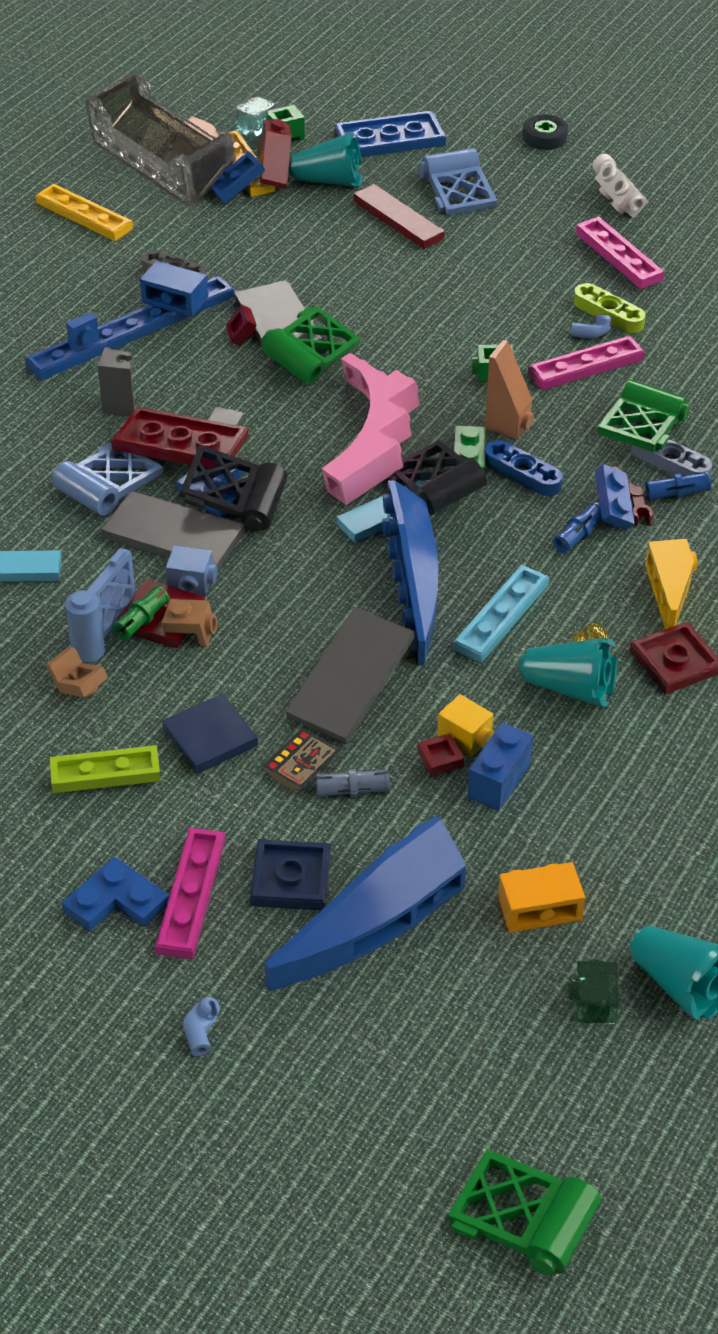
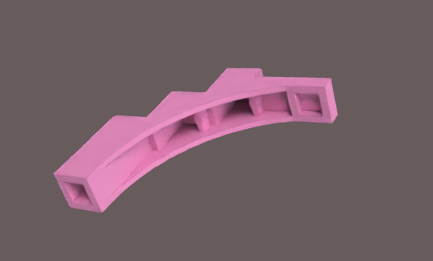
M351 353L341 358L347 383L363 392L370 401L368 417L362 430L351 445L322 468L327 492L345 505L394 474L395 471L403 468L400 443L412 436L408 413L420 406L417 393L419 389L414 379L405 376L397 370L387 376L383 371L375 369L365 360H361Z

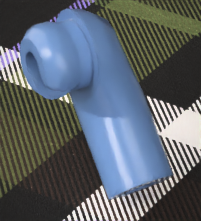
M203 998L195 1004L183 1021V1028L193 1056H203L211 1049L206 1032L216 1021L220 1011V1005L214 998Z

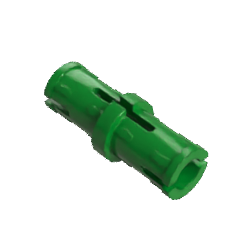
M154 586L141 600H135L128 607V612L112 624L113 633L116 634L125 627V631L118 638L126 641L141 626L148 625L153 620L154 614L169 602L167 592L159 599L156 598L164 588Z

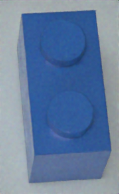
M156 261L140 278L142 303L192 317L208 299L207 275Z
M501 722L469 769L467 797L500 811L531 764L534 735Z

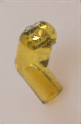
M589 623L573 635L571 642L607 638L608 631L602 627L601 623Z

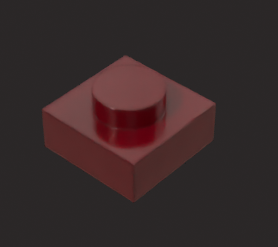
M243 304L226 324L231 342L238 346H241L254 333L257 326L251 308Z
M451 733L418 743L417 752L431 777L464 767L465 758Z

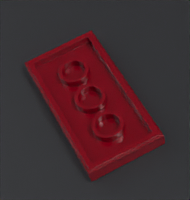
M136 407L111 440L112 450L191 465L199 444L235 457L248 439L249 433L248 428ZM204 457L200 460L205 468L213 469L218 467L213 460Z

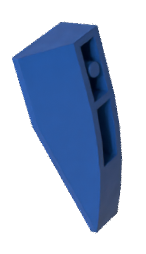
M395 480L388 481V494L383 495L384 513L388 514V518L382 519L384 538H390V540H387L388 558L395 561L392 562L393 580L400 583V585H397L399 605H405V608H402L403 626L414 631L415 638L409 646V652H415L417 664L423 665L431 645L437 615L439 567L436 541L426 501Z
M435 815L426 823H420L414 827L411 833L397 844L389 845L382 855L280 950L274 952L267 962L264 963L266 987L272 991L344 966L384 946L410 930L465 888L466 863L442 819Z

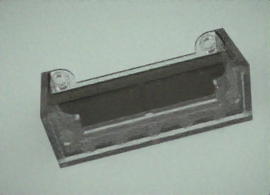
M134 72L87 97L85 104L93 143L189 208L200 201L235 158L234 139L228 131L219 128L215 131L214 136L154 99L151 96L152 87L150 83Z

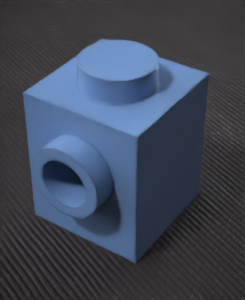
M173 546L166 565L167 586L206 596L210 584H215L218 572L217 565L213 564L212 551Z

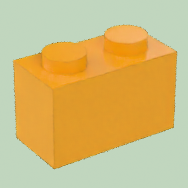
M573 862L553 863L545 867L527 870L518 869L500 874L498 899L509 933L583 920L586 897Z

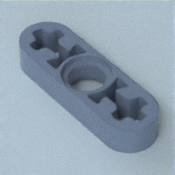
M650 434L639 435L641 437L652 440V436ZM670 439L662 450L656 448L654 452L631 445L630 451L635 457L671 474L680 473L681 476L707 471L711 476L712 461L708 457ZM664 455H674L678 458L669 459L664 457Z

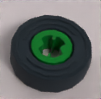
M542 114L532 116L524 122L522 137L525 143L531 147L550 150L563 146L567 141L568 125L560 117Z

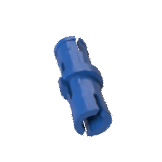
M705 471L681 476L678 473L673 474L672 478L646 481V496L649 501L675 496L678 499L683 498L684 494L711 491V478L709 472Z
M592 502L580 515L573 516L568 521L567 527L553 538V544L559 552L568 553L581 539L585 540L590 536L592 528L599 521H602L600 504ZM583 523L584 526L578 532H575V529Z

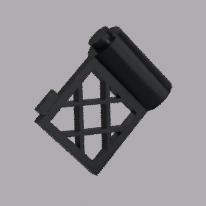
M440 440L402 459L403 468L386 478L388 481L395 480L402 486H406L408 490L426 501L430 515L441 511L487 485L485 473L475 459L465 460ZM437 453L441 454L440 457L430 458ZM446 466H455L451 469H443ZM435 467L434 470L423 471V468ZM407 469H414L411 472H404ZM418 480H429L420 486L417 485Z
M199 444L179 497L185 498L184 503L201 509L205 505L241 518L242 522L250 530H266L272 523L288 474L285 469L275 463L269 462L257 465ZM202 457L213 460L218 467L206 471L200 460ZM239 469L249 473L247 478L235 481L230 471ZM223 474L228 484L216 488L211 477ZM203 480L209 490L201 493L189 488L192 483ZM233 491L239 500L238 504L235 505L224 501L221 494Z

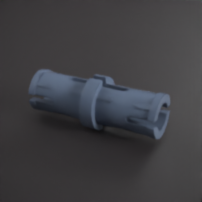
M348 769V772L316 774L318 797L350 795V798L358 797V794L390 792L388 769L357 772L356 769Z

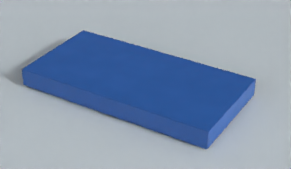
M433 111L334 124V132L337 137L347 133H354L353 137L358 139L361 157L446 145V136Z

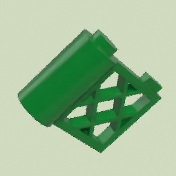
M308 306L298 313L296 321L283 330L280 328L268 330L261 339V344H263L262 352L307 386L313 384L324 369L354 349L360 342L358 336L318 306L313 309ZM317 318L325 324V327L313 326L311 321ZM293 333H307L308 339L297 338ZM313 334L326 335L327 341L314 340ZM333 336L342 337L347 342H333ZM315 349L329 350V355L324 358Z
M629 379L619 400L598 425L597 434L654 452L656 448L662 450L669 440L667 433L673 425H678L680 421H686L691 405L687 404V397ZM622 409L628 410V411H631V412H634V413H633V414H626V415H624L623 412H622ZM650 420L662 421V423L652 424ZM642 422L643 425L633 427L631 423ZM622 425L623 428L617 429L611 426ZM650 434L652 436V440L641 437L639 435Z
M486 1149L448 1217L449 1222L453 1224L452 1230L475 1241L480 1235L525 1254L530 1259V1265L537 1272L551 1276L565 1271L602 1199L600 1193L582 1179L567 1177L562 1180ZM492 1165L508 1172L510 1180L488 1187L484 1177ZM533 1184L548 1188L543 1198L527 1203L521 1191V1188ZM515 1190L520 1205L497 1212L492 1197ZM484 1199L487 1200L492 1213L479 1218L464 1214L469 1204ZM522 1215L525 1216L528 1226L521 1238L504 1230L503 1221Z

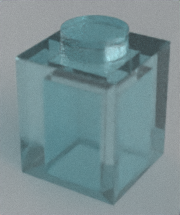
M254 96L236 108L237 131L254 139L259 138L264 120L267 119L266 111L275 109V104L261 97Z

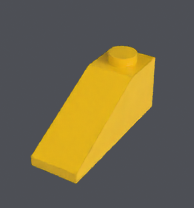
M687 539L648 542L645 567L664 627L668 629L676 626L690 587L692 572L697 570V555L695 551L691 552Z

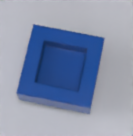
M89 312L66 323L69 347L75 352L100 341L97 317L93 313Z

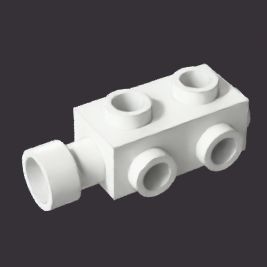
M601 154L594 160L593 170L598 174L595 179L601 185L599 191L607 199H613L610 204L620 214L627 212L634 218L648 203L646 198L626 175L616 167V162L610 155Z

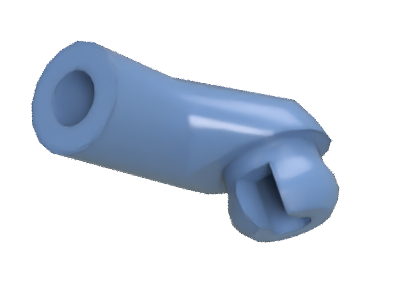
M598 314L595 324L573 322L571 337L595 339L602 336L611 329V317Z

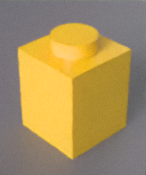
M459 694L438 714L437 737L451 733L460 751L472 757L480 748L486 746L494 734L492 729L493 713Z

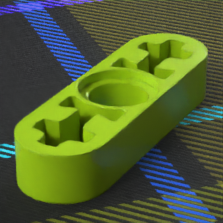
M584 283L575 288L574 304L581 310L595 317L598 314L609 315L611 317L610 325L627 333H638L644 329L646 314L641 308L593 284ZM604 307H612L615 309H606Z

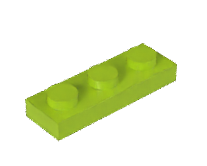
M157 745L50 757L53 793L161 781Z

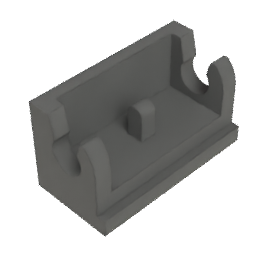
M105 347L97 365L102 411L106 414L130 416L136 409L135 403H137V398L134 396L132 364L118 361H132V354L127 351L111 350V348Z

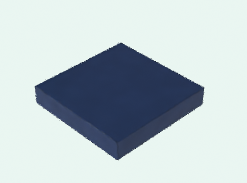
M223 693L162 720L163 730L196 774L258 746V737Z
M258 839L250 891V906L319 911L325 908L331 843Z

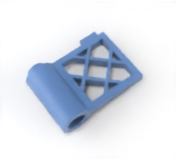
M475 148L422 157V162H419L418 165L421 178H425L426 182L431 183L437 195L435 203L440 212L445 211L447 216L497 207V199L480 167L478 153ZM476 177L478 181L474 184L466 181L465 178ZM449 182L454 185L451 188H448L443 185H440V183ZM462 187L470 190V192L466 195L456 190ZM478 193L487 197V199L479 200L473 196ZM452 197L462 201V203L450 205L449 199Z
M109 442L98 448L96 454L78 464L66 461L58 465L53 472L52 482L57 490L95 513L106 516L114 510L119 499L128 495L130 491H135L163 474V466L142 455L112 450V444ZM117 454H120V455L124 456V457L127 458V459H110V458L113 457V456H115V455H117ZM106 468V471H92L91 469ZM110 468H128V471H110ZM132 468L146 469L147 471L132 472ZM111 481H128V482H126L125 484H123V485H121V486H118V485L114 484V483L111 482Z
M120 548L109 560L110 564L87 591L81 590L72 593L65 601L71 647L76 649L82 662H93L104 655V638L111 631L112 624L119 619L136 594L132 554L129 550Z

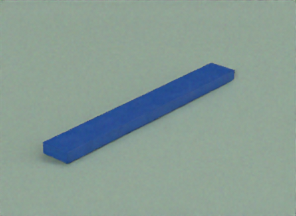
M219 275L209 279L207 282L208 299L196 313L233 298L234 288ZM148 305L98 326L100 341L75 352L69 347L68 340H65L26 357V366L42 381L102 355L105 347L113 350L189 316Z

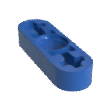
M491 441L486 445L485 464L489 468L543 496H554L561 491L563 474L558 468L505 441ZM517 466H527V467H529V468H531V469H529V470H519V469H517L516 467H517Z

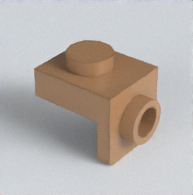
M171 599L163 617L162 626L164 632L196 633L200 646H208L212 634H215L217 631V617L215 614H212L208 600Z
M67 647L47 663V668L60 693L87 697L94 694L98 690V686L108 679L103 666L82 663L74 647Z

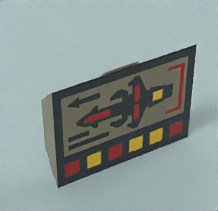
M301 728L263 767L274 780L293 791L301 790L341 750Z

